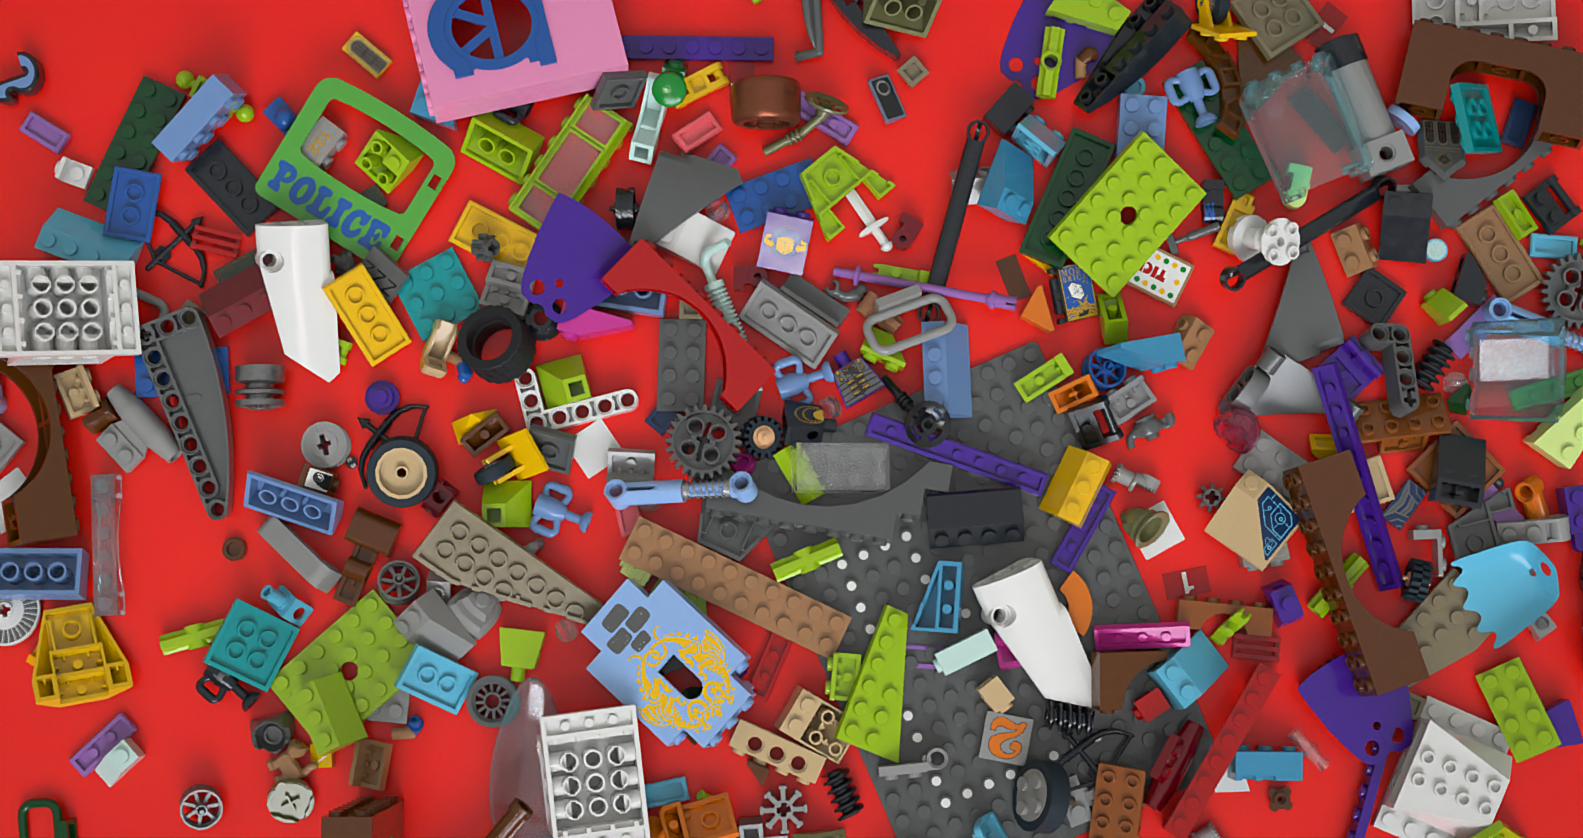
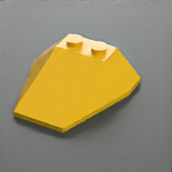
M92 602L43 610L32 676V687L36 705L61 708L108 699L133 687L129 663Z

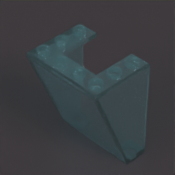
M1331 51L1315 53L1311 56V60L1304 63L1302 60L1296 61L1289 65L1290 69L1283 72L1280 69L1269 73L1267 75L1268 78L1264 80L1254 79L1245 84L1246 87L1243 88L1239 105L1283 205L1306 196L1307 190L1349 173L1350 178L1373 169L1374 162Z

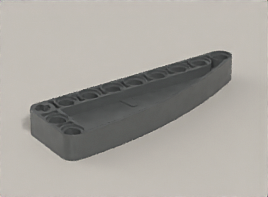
M185 307L139 326L141 355L204 508L211 519L221 520L227 518L232 513L234 497V442L228 395L220 360L206 318L199 308ZM190 311L194 312L196 316L192 324L188 323L186 319ZM168 320H171L174 324V329L170 333L165 329V323ZM146 331H151L152 336L149 339L144 338V334H147ZM156 350L161 354L159 363H155L152 359V354ZM165 372L170 376V382L167 385L161 381V376ZM173 394L179 398V404L176 407L170 403V397ZM181 416H185L188 419V426L185 429L179 425ZM191 437L197 441V448L195 450L190 449L188 446V441ZM200 459L206 463L204 472L197 468V462ZM208 481L214 483V493H209L206 490ZM217 503H221L224 506V513L222 515L217 514L215 511Z

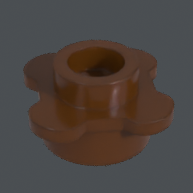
M1270 788L1268 790L1270 810H1290L1292 808L1290 788Z

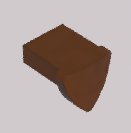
M107 397L101 399V409L81 418L84 427L92 434H96L108 428L111 423L119 421L116 411Z

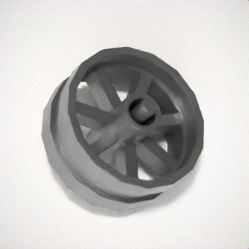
M395 560L381 568L378 574L377 589L380 597L385 602L391 605L402 606L416 598L419 592L420 576L418 570L412 564L406 561ZM393 569H402V571L396 574ZM406 570L409 571L413 576L405 578L404 575L406 573ZM389 571L393 579L382 577ZM416 581V587L414 590L406 585L407 583ZM381 583L391 584L392 586L384 591ZM394 590L397 592L398 597H393L389 594ZM403 590L410 593L408 596L401 597Z
M195 784L187 788L179 800V811L183 822L190 828L197 830L208 829L214 826L220 820L223 813L222 798L218 790L207 784ZM197 792H207V793H206V795H205L204 798H203V797H199ZM194 794V797L196 799L195 802L186 800L189 796ZM211 794L214 795L218 800L215 802L206 803ZM183 805L193 807L194 809L184 814ZM219 806L215 815L207 809ZM195 813L198 815V821L189 819ZM208 815L210 819L202 821V816Z

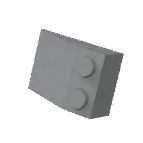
M433 588L416 599L393 621L407 641L414 645L418 643L456 662L477 644Z

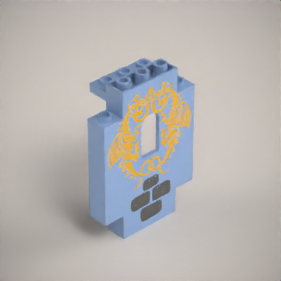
M626 579L581 631L601 650L586 669L623 705L635 704L637 718L667 747L674 744L678 746L686 738L685 732L703 748L715 747L722 740L723 736L721 734L726 728L730 730L739 720L737 718L738 714L742 710L746 712L754 703V700H752L756 695L753 691L754 686L749 681H742L736 675L737 673L740 675L749 666L747 661L751 656L670 580H663L649 594L634 579ZM673 655L702 682V692L697 698H686L659 672Z

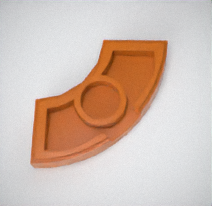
M1072 570L1071 574H1069L1059 588V591L1066 598L1068 613L1076 632L1084 637L1092 619V599L1085 582Z

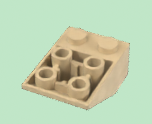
M797 685L774 726L837 764L840 763L850 746L849 743L834 738L843 711Z

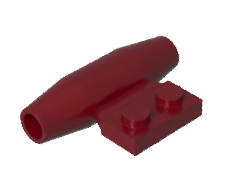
M1187 719L1176 735L1170 734L1149 774L1151 781L1143 802L1145 805L1161 812L1175 794L1196 756L1204 727Z

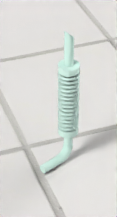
M725 238L706 247L700 256L701 269L708 282L704 289L706 293H709L707 297L711 298L709 301L713 302L711 306L717 307L724 314L723 319L728 324L733 323L741 331L739 335L746 341L747 339L745 338L747 336L743 335L745 331L741 330L743 326L740 327L741 322H738L740 319L739 317L736 318L738 314L734 313L736 310L733 309L734 305H731L732 300L729 301L730 296L727 297L729 293L725 292L727 288L723 287L725 286L723 279H716L710 264L712 255L731 246V241Z

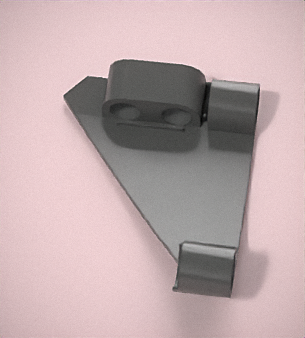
M661 150L645 191L629 245L633 247L641 238L644 241L649 240L655 245L696 213L741 185L743 181L738 169L695 155L683 157Z
M1311 242L1299 248V256L1295 260L1290 261L1280 301L1262 354L1268 346H1272L1296 362H1300L1321 354L1320 351L1345 343L1328 285Z
M1268 346L1254 366H1248L1217 405L1221 419L1275 414L1325 413L1313 372L1272 346ZM1348 397L1356 422L1363 413L1364 408Z

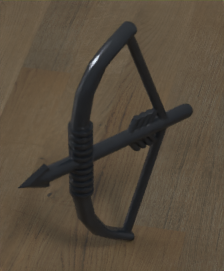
M156 210L155 216L170 225L169 227L178 236L167 247L159 246L155 251H153L150 243H146L153 260L146 265L145 270L150 271L158 264L203 288L207 264L202 251L192 249L200 261L202 270L200 281L165 263L171 258L170 251L181 241L190 247L192 237L189 236V233L194 230L195 225H201L204 216L192 219V223L184 229L177 223V220H174L165 212Z
M407 404L384 419L385 421L381 423L379 428L370 424V419L357 417L362 428L366 427L373 432L372 438L368 440L360 455L358 465L364 489H367L369 486L364 476L365 461L370 451L378 444L379 439L383 441L389 439L385 432L391 427L392 422L406 411L418 408L423 409L414 438L418 439L429 405Z
M1063 728V739H1068L1073 749L1071 748L1066 754H1063L1057 763L1063 766L1078 754L1090 767L1088 774L1094 780L1071 787L1070 792L1096 784L1099 764H1094L1084 749H1087L1095 740L1105 735L1120 734L1127 736L1126 741L1111 763L1116 764L1131 738H1134L1135 735L1115 728L1103 729L1077 743L1072 736L1073 732L1068 734L1067 729Z

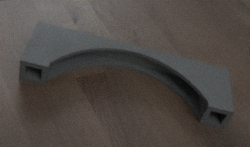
M1538 93L1537 116L1533 133L1524 151L1508 168L1484 178H1448L1445 182H1442L1436 177L1437 174L1429 170L1407 187L1411 192L1434 194L1431 218L1442 231L1448 227L1451 230L1463 222L1461 220L1463 215L1466 213L1469 216L1481 208L1479 203L1482 200L1486 199L1487 202L1499 193L1496 189L1502 185L1505 187L1509 186L1517 179L1515 175L1522 170L1525 173L1535 165L1533 160L1538 156L1543 159L1553 151L1551 146L1554 144L1533 140L1540 110Z

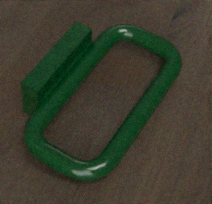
M50 798L31 799L25 801L20 806L17 816L19 838H29L28 811L33 808L44 807L51 809L53 814L54 838H78L77 818L63 820L61 807L55 800Z

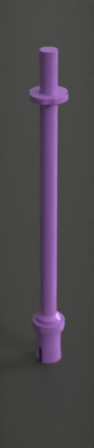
M857 265L856 270L834 267L833 276L854 279V286H858L860 281L904 289L918 284L922 292L986 303L989 309L996 307L1015 311L1017 306V296L997 294V291L994 290L984 294L862 272L860 265Z

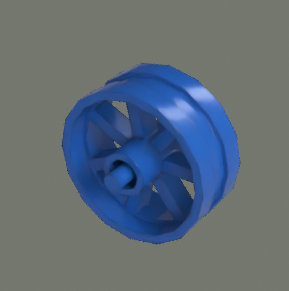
M1100 347L1087 354L1081 365L1082 377L1090 374L1098 391H1107L1119 385L1126 375L1125 365L1114 361L1111 362L1108 359H1104L1103 362L1102 358L1097 356L1096 351L1107 347ZM1093 356L1097 364L1091 363ZM1114 369H1116V375L1112 373ZM1107 376L1114 381L1113 384L1108 385ZM1101 377L1102 383L1099 382L1096 378Z

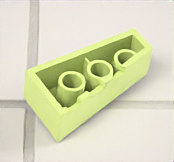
M1583 385L1570 396V399L1564 405H1560L1550 418L1543 421L1531 435L1526 436L1522 440L1558 467L1571 469L1583 451Z

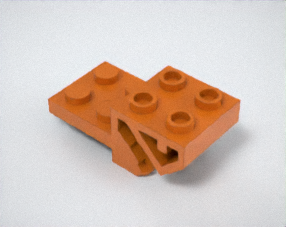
M728 792L682 805L680 801L664 805L659 810L660 817H648L650 838H736L740 836Z

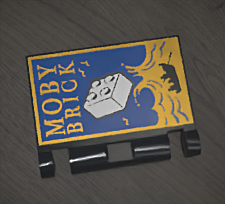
M1075 263L1063 266L1062 270L1056 268L1047 269V274L1056 273L1057 278L1049 280L1055 314L1064 313L1065 318L1056 320L1057 325L1099 315L1093 280Z

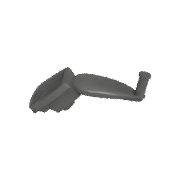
M801 0L806 30L814 48L800 52L795 51L794 55L797 62L815 57L820 58L824 54L821 0Z

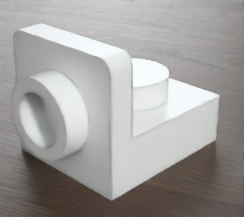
M65 156L56 163L54 169L56 179L84 190L88 189L95 171L93 167L76 162Z

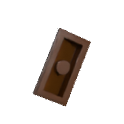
M495 411L459 440L474 458L512 427Z

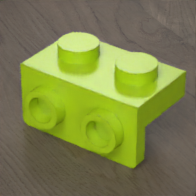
M833 652V657H828L827 671H831V679L826 680L825 694L829 695V700L848 701L860 670L861 654Z

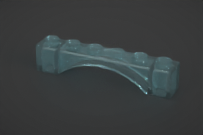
M119 474L91 475L94 616L125 615V590L120 570L118 545L119 516L122 502V475Z

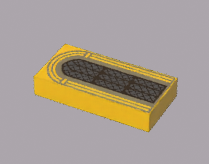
M357 31L342 47L344 52L377 79L393 62Z

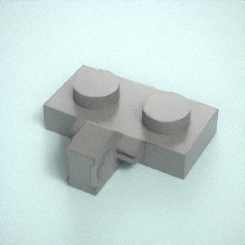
M1076 774L1068 777L1070 788L1080 785ZM1084 787L1070 792V796L1075 797L1076 800L1074 806H1069L1066 815L1071 828L1091 820L1092 814L1089 807L1093 806L1095 787L1090 789Z

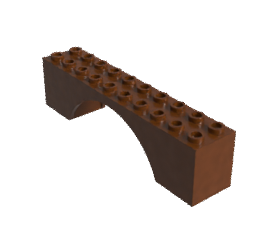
M0 358V372L13 381L27 398L35 416L38 432L37 453L29 475L11 496L1 501L8 548L67 540L78 535L77 531L80 529V524L74 513L76 499L74 494H71L70 488L72 474L68 471L66 463L68 462L69 455L67 448H64L63 444L65 430L64 426L60 425L61 405L56 400L55 392H57L58 386L56 379L52 375L54 365L7 366L8 358Z
M1350 449L1282 471L1284 475L1282 478L1283 484L1291 495L1290 504L1293 511L1298 515V527L1305 536L1307 542L1306 550L1313 559L1315 565L1314 573L1321 582L1323 588L1321 590L1322 597L1325 602H1328L1330 620L1336 625L1338 631L1337 640L1339 645L1344 648L1346 654L1345 663L1347 668L1352 671L1354 677L1353 686L1356 692L1360 694V697L1378 696L1429 678L1414 631L1394 628L1373 616L1359 602L1346 578L1342 560L1343 534L1351 512L1366 495Z

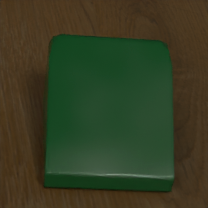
M1465 383L1447 399L1446 403L1449 412L1462 415L1468 414L1473 399L1470 384Z

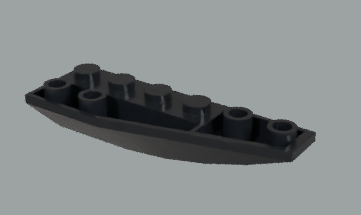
M1144 0L1121 26L1073 104L1089 114L1111 101L1144 76L1164 57L1191 27V24H1193L1183 9L1169 0Z

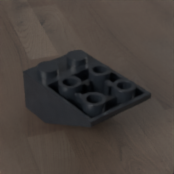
M1450 433L1438 434L1428 501L1473 510L1482 509L1486 476V440Z

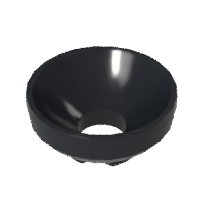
M530 302L523 321L532 330L534 338L538 341H548L556 337L560 333L556 329L558 323L548 317L546 324L537 325L534 321L535 315L538 312H545L542 305ZM553 302V310L557 314H561L560 307Z

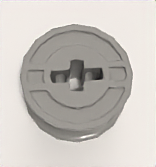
M327 421L317 422L310 426L303 434L301 440V451L305 459L313 466L324 469L337 468L348 459L352 448L351 439L347 431L341 426ZM324 436L326 441L331 442V445L328 446L329 455L326 449H322V446L325 444Z

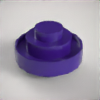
M379 380L367 388L365 402L372 412L379 415H387L398 407L400 393L394 384Z

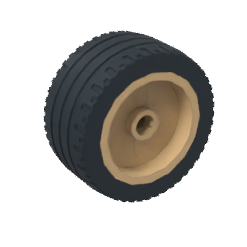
M396 436L382 442L371 454L366 468L367 481L373 494L383 503L400 508L411 507L424 501L433 491L439 474L438 462L430 447L423 441L410 436ZM400 468L406 470V475L398 473Z

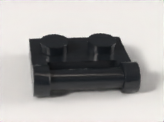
M1555 174L1522 197V200L1549 235L1582 212L1579 205L1576 206L1558 183L1557 180L1559 179ZM1550 187L1567 209V214L1562 211L1546 188Z
M1101 395L1093 401L1068 408V415L1085 451L1120 440L1124 436L1122 429L1117 426L1109 407L1110 401L1107 395ZM1101 410L1109 432L1103 434L1094 411Z

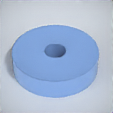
M1394 104L1389 106L1387 110L1392 123L1400 130L1403 129L1406 134L1414 136L1420 129L1419 123L1402 108Z

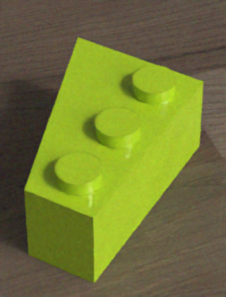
M1054 0L1046 11L1045 16H1053L1066 20L1065 22L1076 23L1086 26V28L1115 36L1131 11L1116 0Z

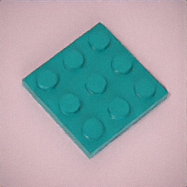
M1458 82L1450 85V99L1455 105V122L1460 128V144L1462 149L1465 150V154H1497L1503 152L1488 84Z
M453 247L408 270L407 272L411 276L398 293L423 342L427 341L430 337L432 325L436 319L440 318L459 324L466 320L471 313L479 309L478 303L480 298Z
M235 598L202 661L268 692L300 628Z

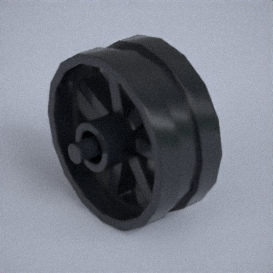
M616 188L614 206H609V211H614V215H616L617 230H623V228L633 230L636 214H638L640 209L635 199V188Z

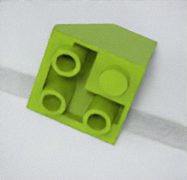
M378 129L355 161V164L389 194L415 169L424 153L404 137Z
M872 326V331L881 345L888 346L896 343L892 334ZM865 338L860 350L863 360L876 364V361L885 364V369L897 373L898 370L903 371L906 362L901 351L891 355H880L872 350Z
M581 354L536 366L547 409L593 398Z
M532 480L504 481L497 485L491 481L484 484L482 518L496 528L530 527L532 519Z

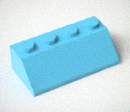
M58 207L42 226L34 247L68 261H134V265H136L144 242L103 235L104 224Z

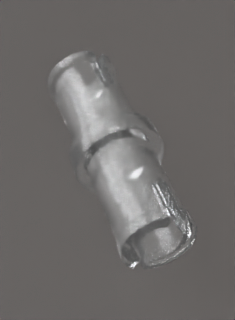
M1299 727L1288 735V738L1303 752V757H1307L1319 772H1322L1331 764V761L1317 748V743L1311 742Z

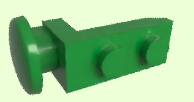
M670 59L669 62L665 61L661 74L655 78L652 84L654 99L664 107H675L682 103L686 97L687 86L684 79L688 66L683 65L684 61Z

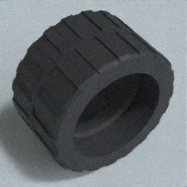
M488 305L477 309L476 312L471 313L466 321L463 322L458 332V353L462 357L463 362L480 378L489 383L502 384L519 378L529 369L528 367L534 360V354H536V339L533 336L532 330L515 312L502 305ZM512 329V339L506 351L497 358L482 360L481 352L486 340L497 331Z

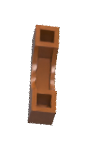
M1183 595L1182 599H1176L1174 622L1189 621L1190 629L1201 630L1203 624L1213 615L1224 613L1232 616L1237 610L1244 608L1243 614L1248 615L1250 613L1252 616L1241 627L1243 634L1271 637L1274 609L1267 608V603L1253 602L1252 607L1243 606L1244 601L1230 600L1229 604H1222L1218 598L1206 597V602L1197 601V596Z

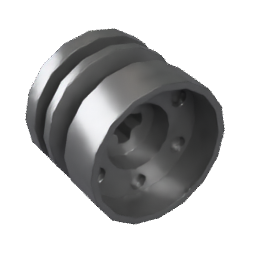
M273 364L235 366V382L246 384V388L235 391V395L246 396V399L235 400L236 407H243L248 410H272L285 406V400L275 399V396L285 395L284 390L275 388V384L285 382V366Z

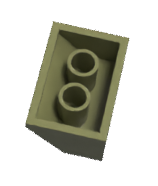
M864 0L862 21L866 24L926 38L942 0Z

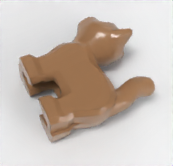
M292 739L288 742L286 751L282 752L275 759H270L266 762L271 772L276 769H280L282 772L281 776L274 777L276 783L286 778L302 779L310 774L312 770L318 768L316 762H310L303 768L297 758L304 756L310 747H307L302 741Z

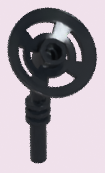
M888 375L881 378L885 387L895 397V402L898 403L902 410L908 412L905 419V432L910 441L924 448H931L942 443L948 436L951 428V418L947 409L935 401H922L914 405V401L910 399V396L906 392H902ZM925 407V412H920L918 409ZM934 408L940 411L943 421H940L938 414L933 411ZM930 414H932L935 417L936 421L929 417ZM916 425L923 429L922 433L917 429ZM910 426H913L914 431L916 432V434L920 436V439H917L913 435ZM937 428L942 430L936 438L928 439V435L935 432Z

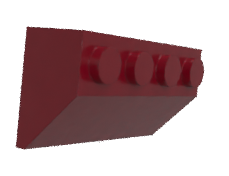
M271 255L263 259V264H270L273 256ZM257 263L199 294L206 315L219 338L272 310L261 270Z

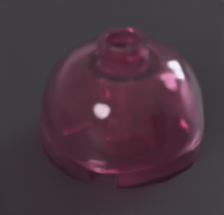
M1238 407L1227 409L1213 422L1214 430L1219 439L1224 437L1228 441L1226 446L1239 454L1244 455L1248 451L1250 452L1261 436V427L1257 415L1246 409Z

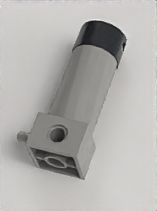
M1358 33L1337 37L1314 50L1354 148L1349 153L1352 163L1341 167L1342 174L1347 175L1356 171L1361 184L1377 176L1401 169L1414 161V156L1403 129L1396 131Z

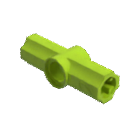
M1045 27L1035 94L1036 97L1042 99L1056 98L1065 29L1060 27ZM1052 58L1055 60L1056 66L1049 68L1045 65L1044 60Z
M832 538L818 545H811L798 550L793 555L775 561L770 565L777 582H781L800 573L803 575L820 568V565L842 557L843 554L837 539Z
M1352 552L1343 562L1346 578L1351 589L1354 586L1353 583L1369 567L1366 561L1355 552ZM1322 587L1306 604L1320 618L1326 616L1330 610L1328 602H1325L1322 597Z
M225 618L208 623H197L184 627L183 630L159 636V643L164 656L187 649L194 650L209 646Z

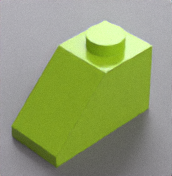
M1434 288L1423 297L1425 301L1420 305L1438 326L1452 321L1468 306L1463 300L1445 288L1438 289L1437 291Z
M1118 292L1114 298H1111L1107 293L1097 294L1100 327L1104 344L1128 342V318L1121 293Z

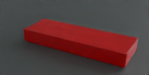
M774 632L770 634L750 681L754 686L753 691L756 693L753 698L767 703L793 643Z

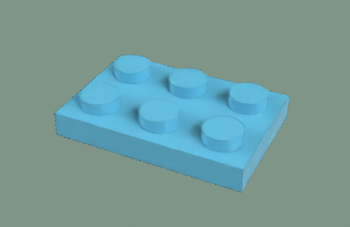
M416 643L394 686L457 715L479 673Z

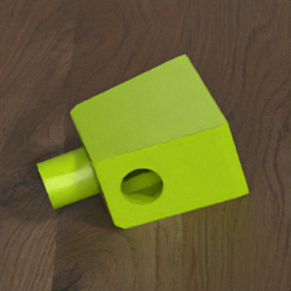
M500 627L501 666L512 667L510 681L524 682L526 669L537 668L547 632Z

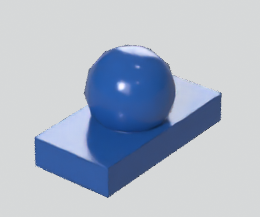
M280 96L263 111L284 135L287 134L298 116Z

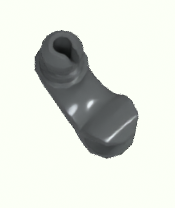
M835 279L831 280V283L836 287L835 290H829L826 286L824 287L825 292L829 296L842 302L862 301L863 295L868 291V288L861 283L853 290L845 292L840 289L839 282Z

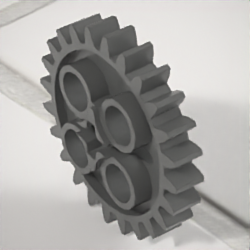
M1574 253L1573 257L1571 254H1566L1565 260L1563 258L1556 259L1557 265L1549 264L1551 272H1543L1547 279L1539 281V283L1544 285V289L1538 290L1539 293L1544 294V297L1539 302H1546L1547 305L1542 310L1551 311L1548 316L1549 319L1557 317L1556 322L1561 324L1564 322L1565 328H1570L1573 325L1574 329H1580L1581 325L1583 327V276H1581L1583 257H1581V253ZM1568 271L1573 276L1570 283L1565 278ZM1575 288L1580 291L1579 295L1577 292H1574ZM1562 293L1566 296V303L1564 305L1559 301Z
M706 404L703 405L702 410H699L697 405H694V412H690L685 408L686 416L683 417L681 414H677L679 422L671 421L674 430H667V434L672 438L665 439V442L672 446L666 448V452L669 454L674 453L669 457L670 462L677 461L675 469L678 470L683 467L682 474L685 476L688 472H691L693 480L697 474H700L701 481H704L705 475H709L710 479L713 480L714 473L716 472L722 477L723 468L727 471L731 470L729 462L737 463L733 455H741V451L736 448L742 446V441L737 440V438L741 437V431H734L738 428V424H730L733 419L732 415L725 418L724 409L716 413L715 405L710 411L707 410ZM711 423L712 425L707 434L708 443L704 444L701 460L697 462L696 458L701 449L700 442L704 440L707 424ZM693 424H700L702 429L694 433L690 431V427ZM717 430L725 433L721 439L713 438L712 434ZM686 446H693L695 451L690 455H686L683 453V449ZM710 452H715L718 455L715 461H708L705 459V456Z

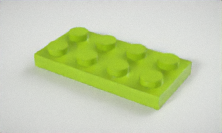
M1520 657L1475 676L1517 763L1562 745Z

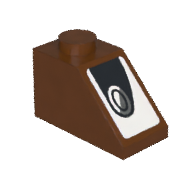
M304 463L297 486L333 496V493H337L341 484V479H338L340 474Z

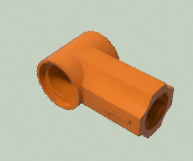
M1537 476L1527 477L1515 488V495L1523 503L1528 519L1547 518V516H1550L1542 493L1544 483Z

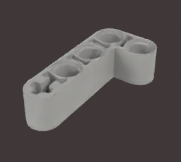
M270 515L257 530L315 588L329 593L342 578V573L336 567L323 560L282 519Z

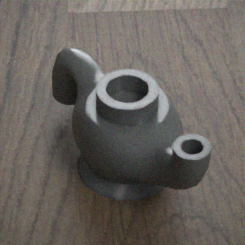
M1173 411L1164 414L1163 419L1155 417L1154 412L1133 421L1137 424L1127 436L1126 445L1128 450L1136 447L1135 439L1146 438L1147 441H1150L1160 436V430L1173 427L1175 424Z

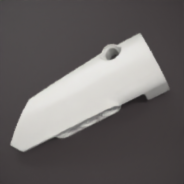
M299 220L255 224L257 249L255 261L261 270L284 354L330 383L340 373L337 312L322 290V287L335 280L330 264L328 223L323 220ZM266 254H272V262L264 265L263 257Z
M1036 558L1021 559L974 584L972 588L982 607V620L986 624L992 625L1044 698L1092 708L1091 666L1067 609L1058 601L1042 560ZM997 610L998 616L994 620L993 614Z

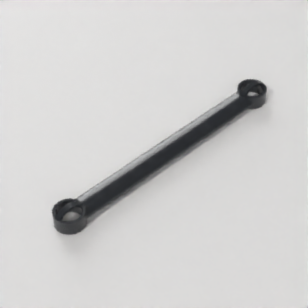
M982 120L972 121L966 129L967 139L928 278V284L946 287L983 147L990 135L989 126ZM975 123H978L974 139L970 137V128ZM983 124L987 130L986 136L983 140L978 141ZM937 303L928 304L924 321L921 319L920 314L922 307H919L917 310L918 319L921 322H929L934 305L937 308V316L933 321H938L940 305Z
M1377 176L1369 187L1299 228V248L1377 201L1384 200L1385 194L1381 196L1379 188L1389 185L1388 190H1397L1395 180L1388 176ZM1259 252L1236 267L1228 266L1224 268L1220 274V284L1231 291L1240 290L1246 280L1273 264L1265 259L1262 252ZM1238 276L1237 282L1229 287L1227 280Z

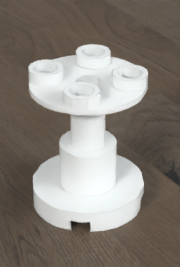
M1246 214L1238 217L1235 220L1237 222L1234 227H1230L1228 231L1227 243L1229 250L1241 261H1246L1257 253L1262 252L1268 262L1280 266L1295 260L1299 256V227L1297 223L1291 222L1286 218H1276L1267 224L1264 219L1257 215Z

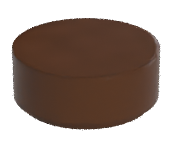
M229 538L223 544V555L228 560L239 561L247 554V545L240 538Z

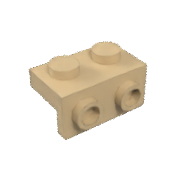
M77 364L76 368L53 375V378L57 381L58 393L70 420L97 411L101 398L96 389L93 390L91 386L92 376L88 368L84 369L83 364Z

